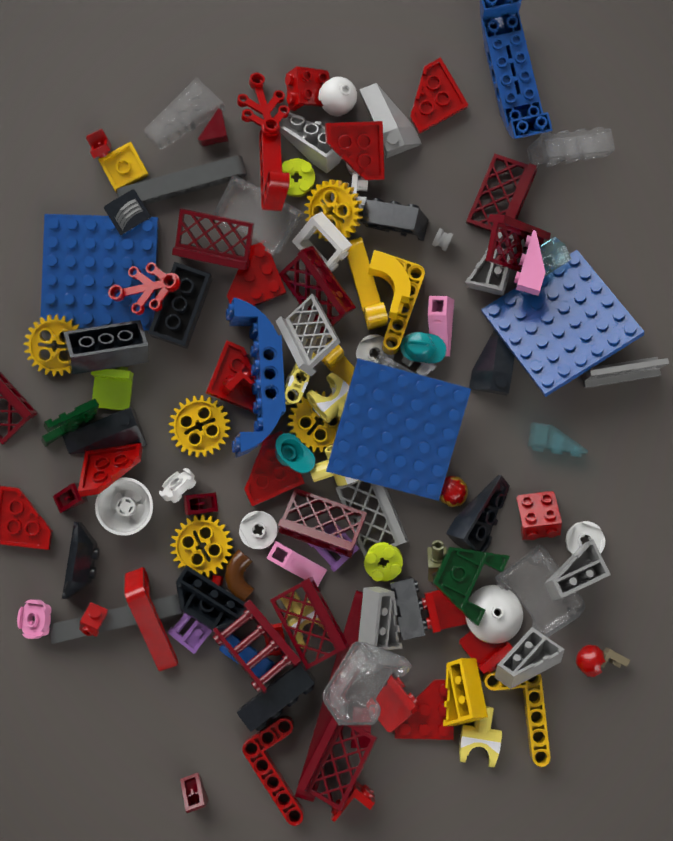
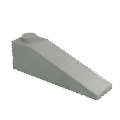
M290 112L287 118L281 120L279 123L280 133L313 165L328 173L340 163L342 158L326 144L325 126L322 125V122L315 121L313 123L305 120L303 116Z

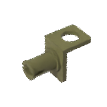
M440 540L433 541L432 547L427 548L428 581H433L435 576L432 574L438 571L447 551L444 543Z

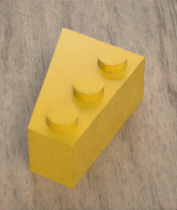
M460 658L446 663L445 688H448L447 701H444V707L447 710L443 726H459L487 718L488 714L476 658Z

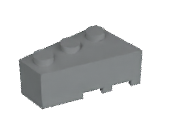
M592 539L585 542L544 583V586L552 602L611 574Z
M366 587L363 589L358 639L359 647L373 652L402 649V643L399 642L398 638L400 628L396 625L395 618L398 614L394 591L381 587Z

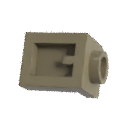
M607 647L605 650H602L606 662L601 667H605L609 658V662L619 668L621 665L628 666L630 660Z

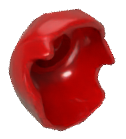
M586 645L581 648L576 657L578 669L587 677H595L602 673L601 665L606 662L604 652L597 645Z

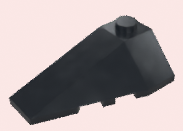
M495 330L492 332L472 369L469 388L471 390L507 396L510 390L515 356Z
M131 407L62 436L69 454H83L85 451L141 443L142 447L147 445L136 412Z
M498 474L450 525L446 534L456 545L463 549L486 552L492 540L490 533L493 525L496 526L498 522L496 519L498 510L503 507L510 487L502 475Z

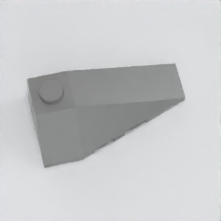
M377 83L359 89L371 121H383V147L386 158L422 144L415 126Z

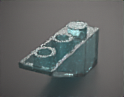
M556 237L540 246L545 276L572 260L566 245Z
M535 422L530 424L527 446L532 447L533 451L543 452L544 449L551 450V453L563 455V452H569L570 456L582 457V454L588 453L587 449L553 425Z

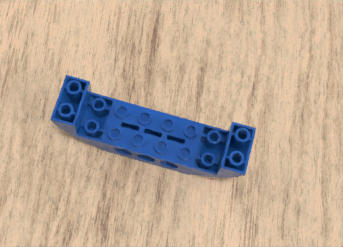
M480 0V16L485 53L500 115L507 132L512 139H518L553 131L549 113H543L519 15L521 0Z
M233 298L231 304H228V309H226V320H229V326H252L249 328V337L253 339V346L250 347V356L254 357V365H251V375L255 376L252 394L256 397V402H253V413L257 417V421H254V432H240L232 441V452H235V457L238 458L251 452L268 437L277 425L279 418L286 412L282 335L277 334L273 324L258 308L246 301Z

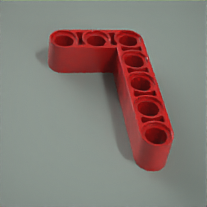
M260 129L262 210L282 211L289 189L290 174L282 172L281 133L279 131L276 136H267Z
M141 567L125 573L124 593L126 601L158 671L161 672L177 666L178 659L150 597L149 577L145 568Z
M281 716L248 738L242 747V751L286 821L292 826H297L304 817L303 807L266 751L288 736L293 730L294 722L292 718ZM287 721L290 724V728L282 730L279 723ZM270 732L273 734L274 739L266 741L263 738V734ZM254 743L257 746V751H248L247 744ZM265 760L268 767L261 769L258 767L257 762ZM276 777L279 783L275 786L270 785L268 779ZM287 794L290 800L282 802L279 799V795ZM296 810L300 813V817L293 819L290 816V812Z

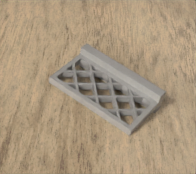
M311 294L286 319L280 316L276 320L298 368L310 376L317 372L314 366L341 343L314 294ZM313 303L311 310H308V307ZM319 314L317 322H313L315 315ZM309 315L308 321L303 323L305 316ZM299 316L298 322L293 323V321ZM321 326H325L323 333H320ZM305 327L303 335H300L301 328ZM311 327H315L313 334H309ZM322 338L320 345L315 346L317 339ZM332 338L333 340L326 345L327 339ZM311 339L310 345L306 346L307 340ZM317 351L316 356L312 359L313 352Z
M658 357L596 366L582 374L584 388L661 376L660 368L668 365L669 360L668 358L658 359Z
M360 480L336 487L342 504L347 505L346 501L350 502L349 507L355 504L362 507L361 511L367 509L375 513L371 523L364 521L365 524L370 525L367 534L363 535L360 533L357 539L364 558L367 553L365 548L367 539L380 543L385 532L393 536L395 543L390 544L392 546H398L409 541L386 487L371 483L368 493L359 489ZM350 487L355 490L351 500L344 497L342 489ZM357 491L367 495L364 505L354 501ZM370 496L378 500L379 504L376 510L366 506ZM377 514L385 517L386 523L384 528L374 524ZM352 515L348 518L351 524L353 525L355 524L354 519H356L358 523L360 522L361 516H359L358 518ZM372 527L382 530L379 541L368 537Z

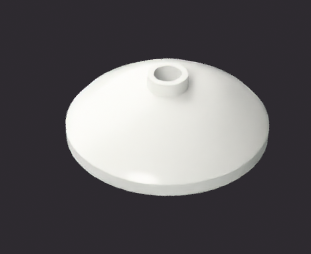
M487 585L476 590L470 596L469 602L485 609L479 626L474 625L465 616L470 631L478 639L491 644H499L510 640L518 633L523 622V609L519 599L512 591L499 585ZM495 609H498L500 611L499 616H496L494 614Z

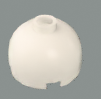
M333 77L321 86L318 98L323 104L322 108L327 113L338 117L352 110L357 102V91L353 83L347 78Z

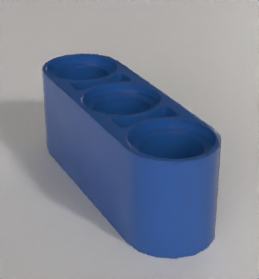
M234 634L226 638L233 648L242 641ZM222 644L219 650L237 663ZM249 645L238 655L247 663L259 651ZM265 657L251 670L260 678L276 663Z

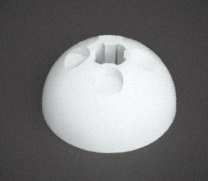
M127 477L119 478L98 494L95 503L96 516L100 524L107 531L116 535H131L142 530L148 524L153 513V499L149 490L141 482Z

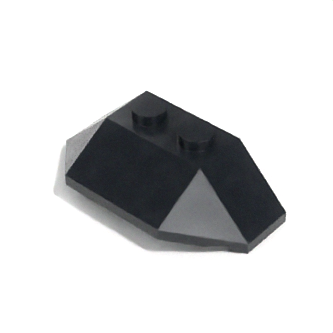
M74 521L62 599H70L90 584L96 576L94 563L99 557V548H97L96 541L82 522Z
M186 565L176 580L180 610L212 631L215 627L218 630L227 628L244 614V601Z

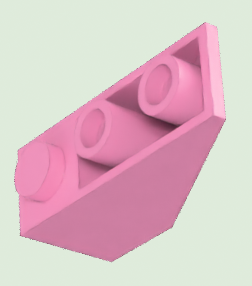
M533 230L532 236H527L524 246L528 247L527 253H522L519 265H522L521 272L517 271L514 283H517L516 290L539 296L545 276V268L537 233Z
M429 296V334L439 336L446 345L445 356L450 357L454 299L448 296Z
M278 541L275 542L267 556L268 560L304 580L313 577L317 586H319L327 571L324 567Z

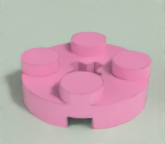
M27 600L25 606L19 609L17 615V625L19 629H22L24 633L22 635L27 639H39L42 636L48 635L51 622V606L41 600Z

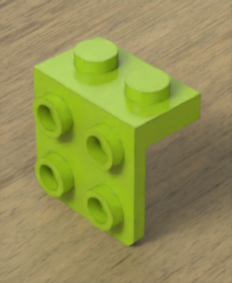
M128 367L91 372V375L95 377L92 399L97 400L99 403L98 408L112 410L130 408L134 373L128 371Z

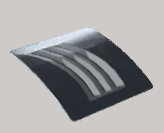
M134 189L104 206L106 213L120 235L151 218Z

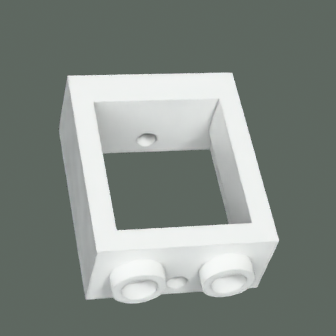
M323 212L312 216L292 240L300 251L313 246L331 272L339 266V260L342 261L348 256V250L352 246ZM317 229L336 249V252L328 261L309 241V238Z

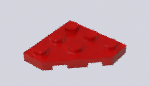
M441 57L427 64L423 69L410 119L419 134L468 107L466 99Z
M383 121L325 123L326 144L364 180L385 179Z
M266 240L252 245L249 260H251L250 267L245 270L238 269L228 291L227 298L230 304L233 298H238L256 306L286 294Z
M226 340L205 393L253 412V402H256V397L252 394V386L250 389H247L239 382L228 395L222 391L225 387L223 382L230 375L234 377L239 370L247 372L255 383V376L251 375V364L245 348Z
M282 431L268 436L262 442L250 477L244 488L252 507L305 484L301 473L294 471L289 466L282 465L276 458L275 444L277 438L283 434Z
M141 443L85 451L78 487L80 497L100 494L141 462L143 450Z
M0 486V544L50 550L52 529L20 488Z
M434 679L416 697L418 700L416 705L420 709L395 729L396 739L454 740V726H443L447 710L444 707V701H447L448 688H445L446 679Z

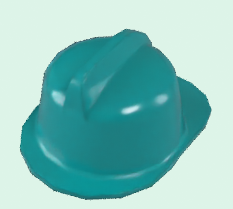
M413 332L406 335L400 345L403 356L414 362L435 364L440 362L446 354V345L439 336L423 332Z
M283 433L277 438L275 455L278 462L289 466L299 473H308L314 468V454L295 435Z

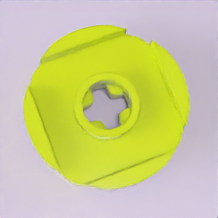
M294 158L282 163V172L290 174V184L287 192L289 196H304L314 187L315 172L309 162ZM295 173H299V176H302V179H298V182H294V179L291 178Z
M380 542L372 545L366 553L364 567L374 581H390L396 578L402 571L403 557L397 547L386 542ZM380 558L389 561L386 566L379 564Z

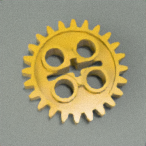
M329 180V182L322 181V185L316 184L317 190H310L313 196H307L310 203L304 204L306 207H309L304 213L309 214V217L305 221H309L312 216L320 213V208L322 207L325 216L331 222L334 220L336 228L346 238H350V232H356L354 226H360L357 219L363 218L358 214V212L363 211V208H358L362 201L356 200L359 194H353L354 187L348 188L349 183L342 184V180H336V182L335 180ZM332 193L334 194V197H335V198H334V201L331 200V195H332ZM345 206L347 207V214H346V215H345V213H344V207H345ZM318 229L314 232V234H319V239L325 238Z
M50 314L47 315V321L41 317V324L36 321L33 322L35 328H28L32 334L25 335L29 341L24 342V345L29 346V348L24 352L31 354L27 360L33 359L32 366L38 364V371L44 368L45 375L52 371L53 376H56L57 371H59L61 376L64 375V370L71 373L69 361L62 359L60 356L61 351H66L64 346H60L55 350L54 346H39V343L52 344L56 341L59 345H65V341L61 338V333L63 331L77 330L79 324L73 326V319L67 322L65 315L60 320L58 314L55 315L54 319H52ZM43 330L50 332V340H45L42 337ZM42 349H46L50 352L49 359H45L42 357Z
M302 396L300 399L301 403H295L297 409H290L294 415H288V418L293 420V422L287 424L293 427L289 433H295L296 437L307 448L312 447V453L316 451V448H319L320 453H322L324 447L327 448L333 445L340 420L336 416L337 424L334 426L322 420L323 426L319 424L311 435H307V432L315 424V419L318 420L320 416L313 411L309 401ZM301 419H308L310 426L308 428L302 427L300 425ZM322 431L325 434L324 440L316 439L315 432Z
M201 395L200 400L193 396L192 402L186 398L185 405L181 402L179 403L180 410L174 408L177 414L170 415L174 422H170L168 425L173 426L174 429H171L169 433L175 434L171 440H178L175 445L176 447L183 446L181 452L184 453L188 449L189 456L195 452L197 458H199L200 453L207 457V451L214 455V448L220 451L219 444L226 445L223 438L230 437L226 434V431L231 430V428L226 426V424L230 423L231 420L225 419L228 412L222 413L224 406L217 407L219 403L217 400L211 403V397H208L205 401L203 395ZM208 409L209 416L202 419L200 417L201 410ZM186 417H191L192 424L189 427L183 426V420ZM213 418L216 419L214 422L202 426V431L195 429L187 435L184 434L185 431L196 428L198 422L204 424ZM211 426H216L218 430L214 436L208 434V429ZM194 434L200 436V441L197 444L191 443V437Z
M194 515V521L187 518V525L180 523L182 529H175L178 536L171 537L176 540V543L170 544V546L176 549L171 554H177L173 561L181 562L178 568L187 565L201 575L205 572L207 577H210L211 570L214 574H217V567L223 570L222 563L229 562L226 556H232L228 552V549L234 548V546L228 545V542L233 540V538H227L230 531H223L226 525L219 526V519L212 522L213 516H210L208 520H206L205 515L201 516V520L198 519L197 515ZM207 527L210 529L211 535L205 539L201 531ZM193 531L197 532L198 537L202 543H206L204 549L211 559L210 562L207 561L204 551L202 549H198L200 543L195 537ZM189 536L194 540V544L190 548L186 547L184 543L185 538ZM214 544L220 548V552L216 556L210 552V548ZM195 554H200L203 558L202 563L199 565L193 561Z

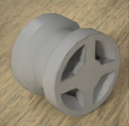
M439 228L432 245L440 246L442 250L446 251L454 234L445 233L443 229Z

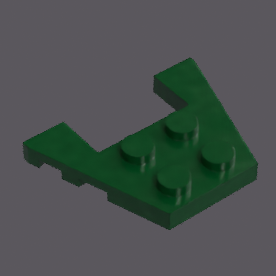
M92 399L79 405L68 414L64 412L53 421L52 419L45 421L44 428L49 433L42 436L41 441L46 447L68 432L76 430L84 422L89 423L94 420L99 407L97 400Z
M448 547L432 583L474 625L479 626L485 609L468 601L471 591L483 565L501 573L510 556Z

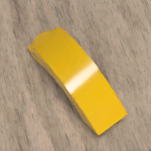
M374 250L368 274L383 278L391 285L394 296L388 317L396 319L397 313H402L404 303L409 301L411 292L410 279L405 268L398 260L386 253Z

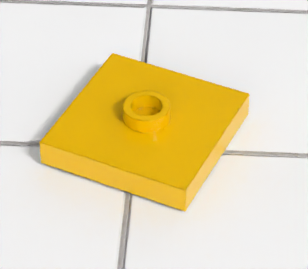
M131 142L98 159L116 193L119 188L134 184L149 176Z

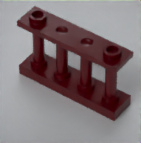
M249 599L244 604L245 611H243L244 614L221 633L216 627L213 629V639L219 646L223 644L252 679L251 685L257 692L261 690L265 694L267 688L264 684L287 665H292L294 668L301 663V659ZM253 619L258 624L256 626L257 629L233 648L226 638L248 620L251 621ZM266 634L270 639L269 644L245 663L238 654L258 637ZM279 649L283 654L282 660L258 679L251 669L271 652Z

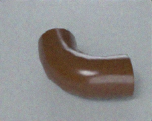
M238 549L226 566L225 580L229 591L240 600L245 601L254 590L244 577L246 569L253 561Z

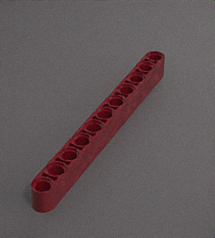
M358 590L355 592L343 632L349 647L338 652L336 655L299 783L333 715H340L360 648L358 646L363 592ZM317 781L314 787L315 791L318 790L320 781ZM297 788L295 797L314 802V795Z

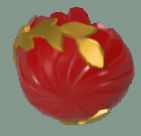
M457 476L445 477L439 499L449 507L461 506L468 496L466 483Z

